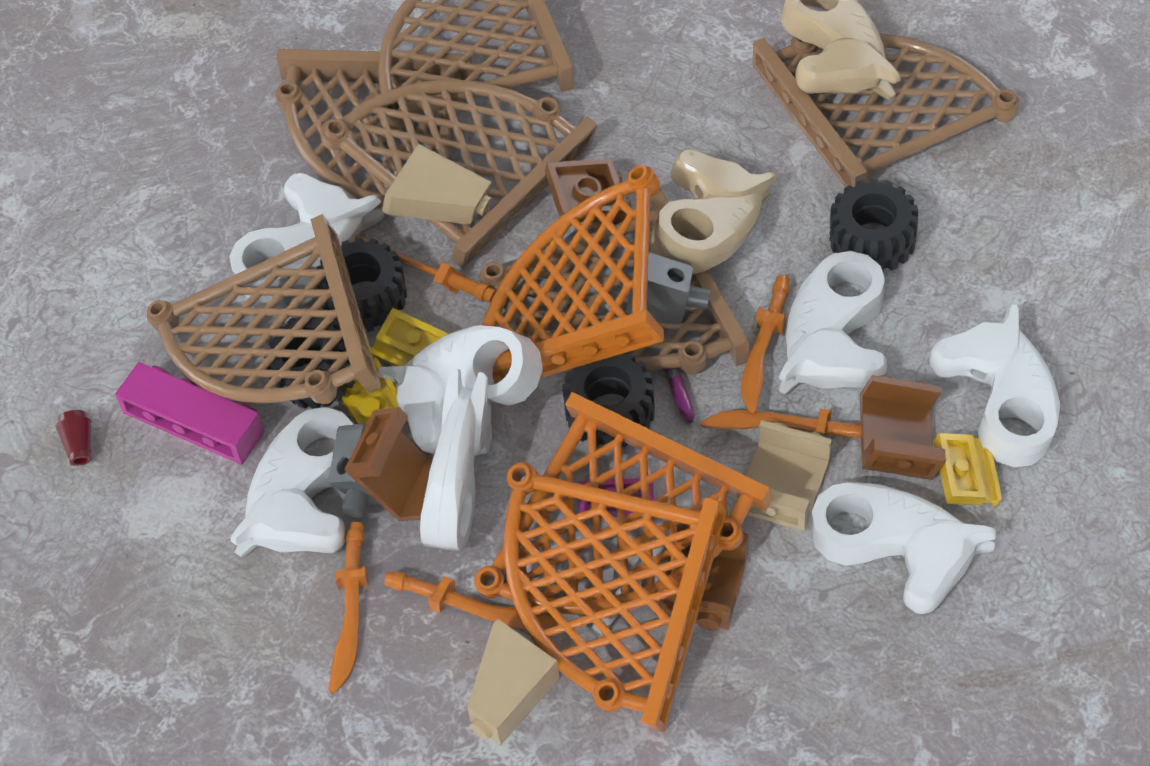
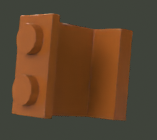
M871 375L859 394L862 469L928 480L934 479L946 462L945 449L933 447L931 408L942 393L940 386L928 385L921 381L911 382L893 379L885 375Z
M400 407L373 410L344 470L398 521L421 520L433 457H427L401 432L408 415Z
M677 524V532L688 529L690 525ZM726 531L722 536L729 537L733 531ZM743 533V541L738 548L731 551L722 550L713 559L695 622L701 628L706 630H717L719 628L729 630L749 552V534ZM691 545L681 551L686 557H688ZM671 570L666 571L665 573H666L667 575H670V574H671ZM677 595L656 601L669 616H671Z

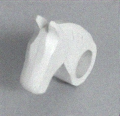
M304 173L294 174L290 176L284 185V195L287 202L294 209L298 210L300 223L287 227L264 228L248 232L235 243L229 256L233 274L240 273L262 260L269 259L314 238L315 235L310 219L324 214L338 234L341 246V242L349 240V243L354 242L355 236L359 235L361 231L377 224L383 219L384 212L381 209L373 210L381 203V200L377 195L356 199L342 187L321 182ZM309 256L283 268L298 269ZM321 256L309 269H316L317 266H321ZM270 274L243 287L258 288ZM279 276L269 288H281L291 276ZM301 277L291 289H304L314 277ZM262 295L256 302L268 303L273 296Z
M853 251L832 254L824 259L801 285L788 317L786 330L787 362L779 376V379L782 380L778 390L779 393L786 395L802 383L818 387L822 390L837 388L863 389L871 375L887 376V359L884 354L876 350L864 349L848 336L854 330L866 325L877 317L884 300L885 278L881 266L868 255ZM847 282L862 286L866 292L858 296L848 297L835 293L831 288L837 284Z
M1009 304L1006 315L1001 322H981L960 334L944 338L935 343L929 357V363L936 376L946 378L958 375L966 376L991 386L990 397L978 430V436L983 449L986 447L993 454L996 462L1012 467L1034 465L1046 456L1058 425L1060 400L1054 379L1045 361L1028 338L1020 331L1017 305ZM1018 418L1027 422L1033 428L1035 434L1021 436L1011 433L1003 427L1000 420Z
M478 325L440 338L428 345L405 366L379 368L378 376L396 382L397 404L408 415L406 421L417 447L422 451L434 454L441 434L443 404L450 371L460 369L462 387L471 389L474 387L478 373H485L488 376L487 399L510 406L525 401L537 388L543 368L540 351L529 338L501 327ZM510 349L512 365L509 373L502 381L495 384L492 377L495 361L502 352Z
M453 369L449 373L443 404L441 434L429 471L421 512L420 535L421 542L425 547L461 552L468 541L475 506L474 457L487 454L492 440L491 405L487 402L488 376L485 373H478L473 389L462 387L460 369Z
M328 407L306 410L296 416L274 438L253 476L247 496L245 519L236 528L231 537V542L238 545L234 552L236 555L244 557L258 546L281 553L311 551L328 554L334 553L343 547L346 539V528L343 520L334 514L322 512L311 499L319 492L332 486L328 478L333 452L323 456H310L304 453L306 447L317 439L332 438L336 440L339 426L353 425L343 412Z
M851 482L835 484L818 495L812 509L811 530L814 545L827 560L848 566L866 563L887 556L902 555L909 573V578L905 583L903 601L909 609L917 614L931 613L939 606L952 587L965 574L974 554L994 551L995 543L990 541L996 539V530L994 528L984 525L964 524L943 508L921 497L884 485ZM852 513L865 518L870 525L861 533L847 535L833 530L828 523L840 514Z

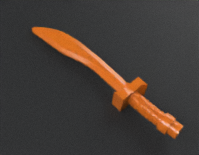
M356 235V236H355V239H356V238H363L364 241H366V242L369 241V239H367V238H365V237H362V236H359V235ZM396 252L399 256V261L434 275L433 281L443 285L450 292L456 294L459 289L473 295L477 300L488 303L491 302L496 293V290L491 289V286L466 278L465 275L455 271L451 265L442 262L439 269H435Z
M778 275L772 287L773 295L768 310L762 309L759 306L756 313L757 328H760V331L751 349L741 382L742 399L747 410L753 415L757 411L763 385V360L767 346L774 331L779 332L783 336L786 328L785 314H782L786 297L789 296L790 278L786 275Z
M820 409L819 418L814 419L756 411L753 415L748 410H729L719 412L701 422V427L751 429L758 428L761 420L771 423H783L792 429L816 432L824 437L825 435L860 438L861 440V423L831 421L832 410Z
M360 522L350 523L345 539L347 543L345 570H336L338 590L345 587V616L342 631L334 650L328 689L330 694H334L350 676L358 650L359 586H368L366 566L360 569L361 546L364 544L365 525Z
M387 571L384 586L393 587V590L402 592L405 590L428 597L430 610L441 613L444 604L450 605L492 622L499 619L510 628L526 630L516 607L489 605L453 592L456 590L454 579L443 576L440 584L437 585L408 576L407 573L399 571L396 573ZM544 613L536 615L544 630L559 625L551 615Z

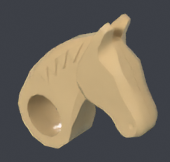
M784 0L781 22L787 32L803 42L824 49L818 55L807 56L799 61L795 77L800 90L811 94L837 93L854 95L868 89L878 93L887 100L895 97L896 94L889 82L893 84L900 82L899 73L886 60L879 32L858 0ZM806 6L819 7L824 11L811 10Z
M695 150L682 151L676 156L671 171V178L678 186L691 192L695 199L671 201L659 211L650 235V250L653 254L690 265L693 268L692 274L704 272L724 262L749 237L759 216L761 203L771 193L767 189L776 180L777 175L773 171L763 174H750L738 163L717 159ZM679 233H685L687 235H690L694 237L696 240H691L686 237H683Z

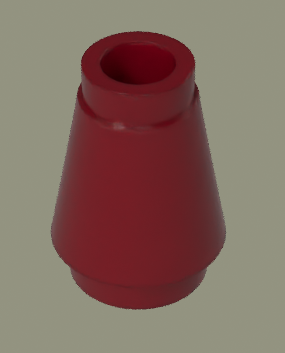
M70 410L60 414L56 424L58 435L69 458V462L73 466L85 465L91 461L92 421L83 410Z

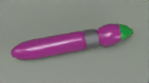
M678 367L663 369L667 374L668 382L681 416L686 422L692 423L695 419L694 408Z

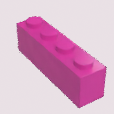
M138 362L115 393L124 414L241 465L264 434L259 413L252 406L244 403L239 405L227 398L199 388L187 378L178 379L171 376L159 366L154 365L150 367Z

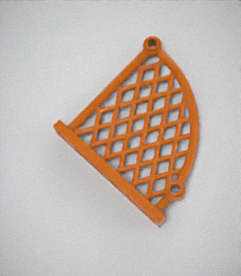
M644 165L635 166L628 174L629 180L613 185L589 197L554 221L525 249L510 268L492 298L482 325L496 327L498 322V327L522 335L528 324H530L535 331L530 340L541 354L543 370L540 378L664 341V329L647 310L650 199L660 189L659 177L650 167ZM632 193L636 194V209L633 210L626 203L624 196ZM616 200L606 216L602 212L601 207ZM621 208L627 216L619 229H617L612 221ZM587 216L581 224L579 220ZM597 216L602 224L594 237H592L587 230ZM636 217L635 244L631 245L624 237V234ZM573 225L577 233L568 245L563 237L569 227ZM608 229L614 237L606 250H604L599 245V242ZM584 238L589 245L581 258H579L574 250L581 239ZM620 243L624 247L625 252L616 264L611 259V255ZM559 245L564 253L557 265L554 266L549 259ZM595 251L600 260L591 272L585 265ZM634 253L633 280L630 281L622 270ZM538 257L540 261L530 274L527 269ZM570 259L574 263L575 268L566 280L562 276L561 271ZM607 265L612 273L604 286H602L597 278L604 266ZM544 267H546L551 274L541 288L536 280ZM582 273L587 281L579 294H577L572 286L579 274ZM521 277H523L526 283L517 296L513 289ZM618 278L624 287L616 300H614L609 291ZM555 281H557L562 288L552 302L547 294ZM593 286L599 294L589 308L583 300ZM532 288L537 297L528 310L522 302ZM631 289H633L632 314L627 315L621 306ZM568 294L574 302L564 316L558 308ZM509 298L513 304L503 317L501 312ZM603 301H605L609 305L610 310L601 323L595 314ZM543 302L548 311L539 324L533 316ZM580 309L585 317L577 330H575L570 322L577 310ZM517 310H519L524 318L514 331L509 323ZM554 316L560 324L550 338L545 329ZM510 349L502 352L495 361L492 376L495 384L502 381L509 373L512 365Z
M573 392L570 394L565 406L571 417H574L575 420L543 476L558 479L563 472L565 481L573 482V472L589 464L590 481L584 485L598 488L599 485L615 476L617 493L631 495L641 489V498L650 500L649 484L666 475L667 493L653 501L664 504L667 502L669 505L676 506L675 497L692 488L693 506L688 509L701 512L704 500L701 501L700 481L703 480L720 489L707 498L719 500L726 510V494L729 493L738 498L730 515L728 516V512L726 513L714 559L722 550L731 551L741 545L744 537L741 524L751 506L754 505L766 511L773 499L769 487ZM596 429L615 439L597 449ZM584 432H587L589 454L567 466L566 464ZM625 442L641 451L622 462L621 443ZM614 450V468L598 476L597 459ZM648 454L667 463L664 467L648 475ZM639 463L640 480L624 489L623 471ZM674 467L692 475L693 478L675 488ZM536 489L527 504L547 499L550 492ZM563 496L561 499L574 512V499L576 498ZM591 502V509L598 507L599 504ZM552 505L538 510V512L550 523L549 514L559 508L556 505ZM617 508V521L620 525L644 517V514L636 512L625 516V510ZM522 511L520 530L526 532L530 529L534 519L528 512ZM600 515L592 518L593 534L612 528L608 526L601 530ZM667 520L658 527L663 532L669 530V535L677 533V524L679 523ZM574 524L556 530L559 535L567 532L568 543L576 540V526ZM643 526V535L634 540L641 545L652 541L656 536L646 526ZM726 531H733L729 537L722 536ZM546 533L532 543L537 549L542 546L543 551L551 549L552 538ZM619 535V549L612 552V554L630 548ZM694 536L688 537L679 543L676 541L674 544L682 551L692 544ZM504 544L492 565L478 570L474 578V584L478 592L485 598L494 599L502 596L513 601L508 582L504 576L506 571ZM592 544L575 549L574 551L578 554L592 546ZM593 546L594 560L602 558V555ZM519 547V559L525 558L529 551L525 547ZM668 549L654 557L653 550L646 552L657 564L669 557L671 561L676 559ZM565 553L552 559H547L553 567L567 559L569 569L576 567ZM628 558L620 560L619 562L628 571ZM642 563L628 572L633 574L649 567ZM541 565L528 573L526 566L521 568L530 580L543 573L544 577L549 576ZM685 565L672 569L671 574L668 575L678 587L680 586ZM604 566L592 570L602 582ZM581 573L565 580L578 592V581L586 576ZM654 576L646 578V587H643L649 594L668 589L661 580L655 582ZM495 579L491 585L486 586L489 580ZM551 583L544 586V592L542 593L549 601L558 599L552 596L563 591V589L558 584L552 587ZM629 584L621 586V595L616 596L622 604L641 598L635 591L629 592ZM526 592L532 607L540 605V602L531 592ZM602 593L583 599L595 613L613 607L604 598ZM575 602L556 608L561 614L585 615Z
M518 462L512 465L507 472V483L512 488L505 519L504 561L513 602L524 627L536 646L557 660L558 670L593 695L594 701L599 708L609 713L618 712L622 708L642 712V724L649 729L665 732L726 517V508L719 500L705 497L701 512L539 475L526 462ZM536 489L554 493L553 497L532 504L524 503L526 495L534 492ZM563 495L599 505L596 508L575 514L561 498ZM556 505L567 518L548 523L538 510ZM610 506L644 514V517L620 525L606 510V507ZM522 511L528 512L540 527L522 532L520 530ZM601 515L612 528L593 534L582 521ZM653 516L687 524L690 527L666 536L651 519ZM574 524L585 537L567 543L556 530ZM646 526L657 539L639 545L628 531ZM547 533L558 546L540 552L529 539ZM619 535L630 548L612 554L601 541ZM694 536L688 557H686L674 542ZM519 541L529 551L531 556L519 559ZM592 544L603 557L585 563L574 550ZM665 546L676 559L658 565L646 552ZM565 553L576 567L558 572L547 559ZM638 555L649 568L630 574L619 561ZM538 562L547 571L549 576L531 581L521 568ZM610 564L621 575V578L603 583L592 570ZM685 565L680 586L678 587L665 572ZM583 573L593 583L594 587L576 592L565 579ZM656 575L668 589L649 594L638 581ZM556 582L566 592L567 596L549 601L538 588ZM629 584L641 598L622 604L610 590ZM530 591L540 602V605L532 607L526 592ZM602 593L613 607L595 613L583 599ZM677 595L671 616H669L656 601ZM575 602L586 616L568 622L556 608ZM648 605L659 618L640 624L629 610ZM548 611L559 625L544 630L536 615ZM621 614L632 627L613 633L602 619ZM593 623L602 632L604 637L586 642L575 628ZM668 625L663 645L661 646L648 631ZM566 632L577 646L561 651L550 637ZM639 634L651 648L632 654L620 640ZM611 643L623 657L605 663L593 649ZM584 652L596 666L583 670L568 657ZM659 655L655 673L652 676L639 661ZM630 664L642 678L623 684L612 670ZM603 673L607 679L599 681L593 676ZM651 685L648 697L629 693V691ZM614 691L612 699L607 701V695Z

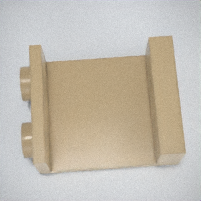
M761 420L759 425V443L746 476L769 487L773 499L766 511L752 505L747 515L805 531L831 461L832 439L825 438L816 432L807 433L792 429L783 423H771ZM733 496V506L738 500L735 496Z

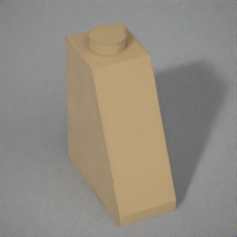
M418 144L386 192L382 212L388 215L471 225L476 215L480 214L483 216L490 205L492 197L488 196L491 182Z
M499 619L492 625L467 709L471 729L482 739L488 740L491 738L501 746L560 679L556 659Z

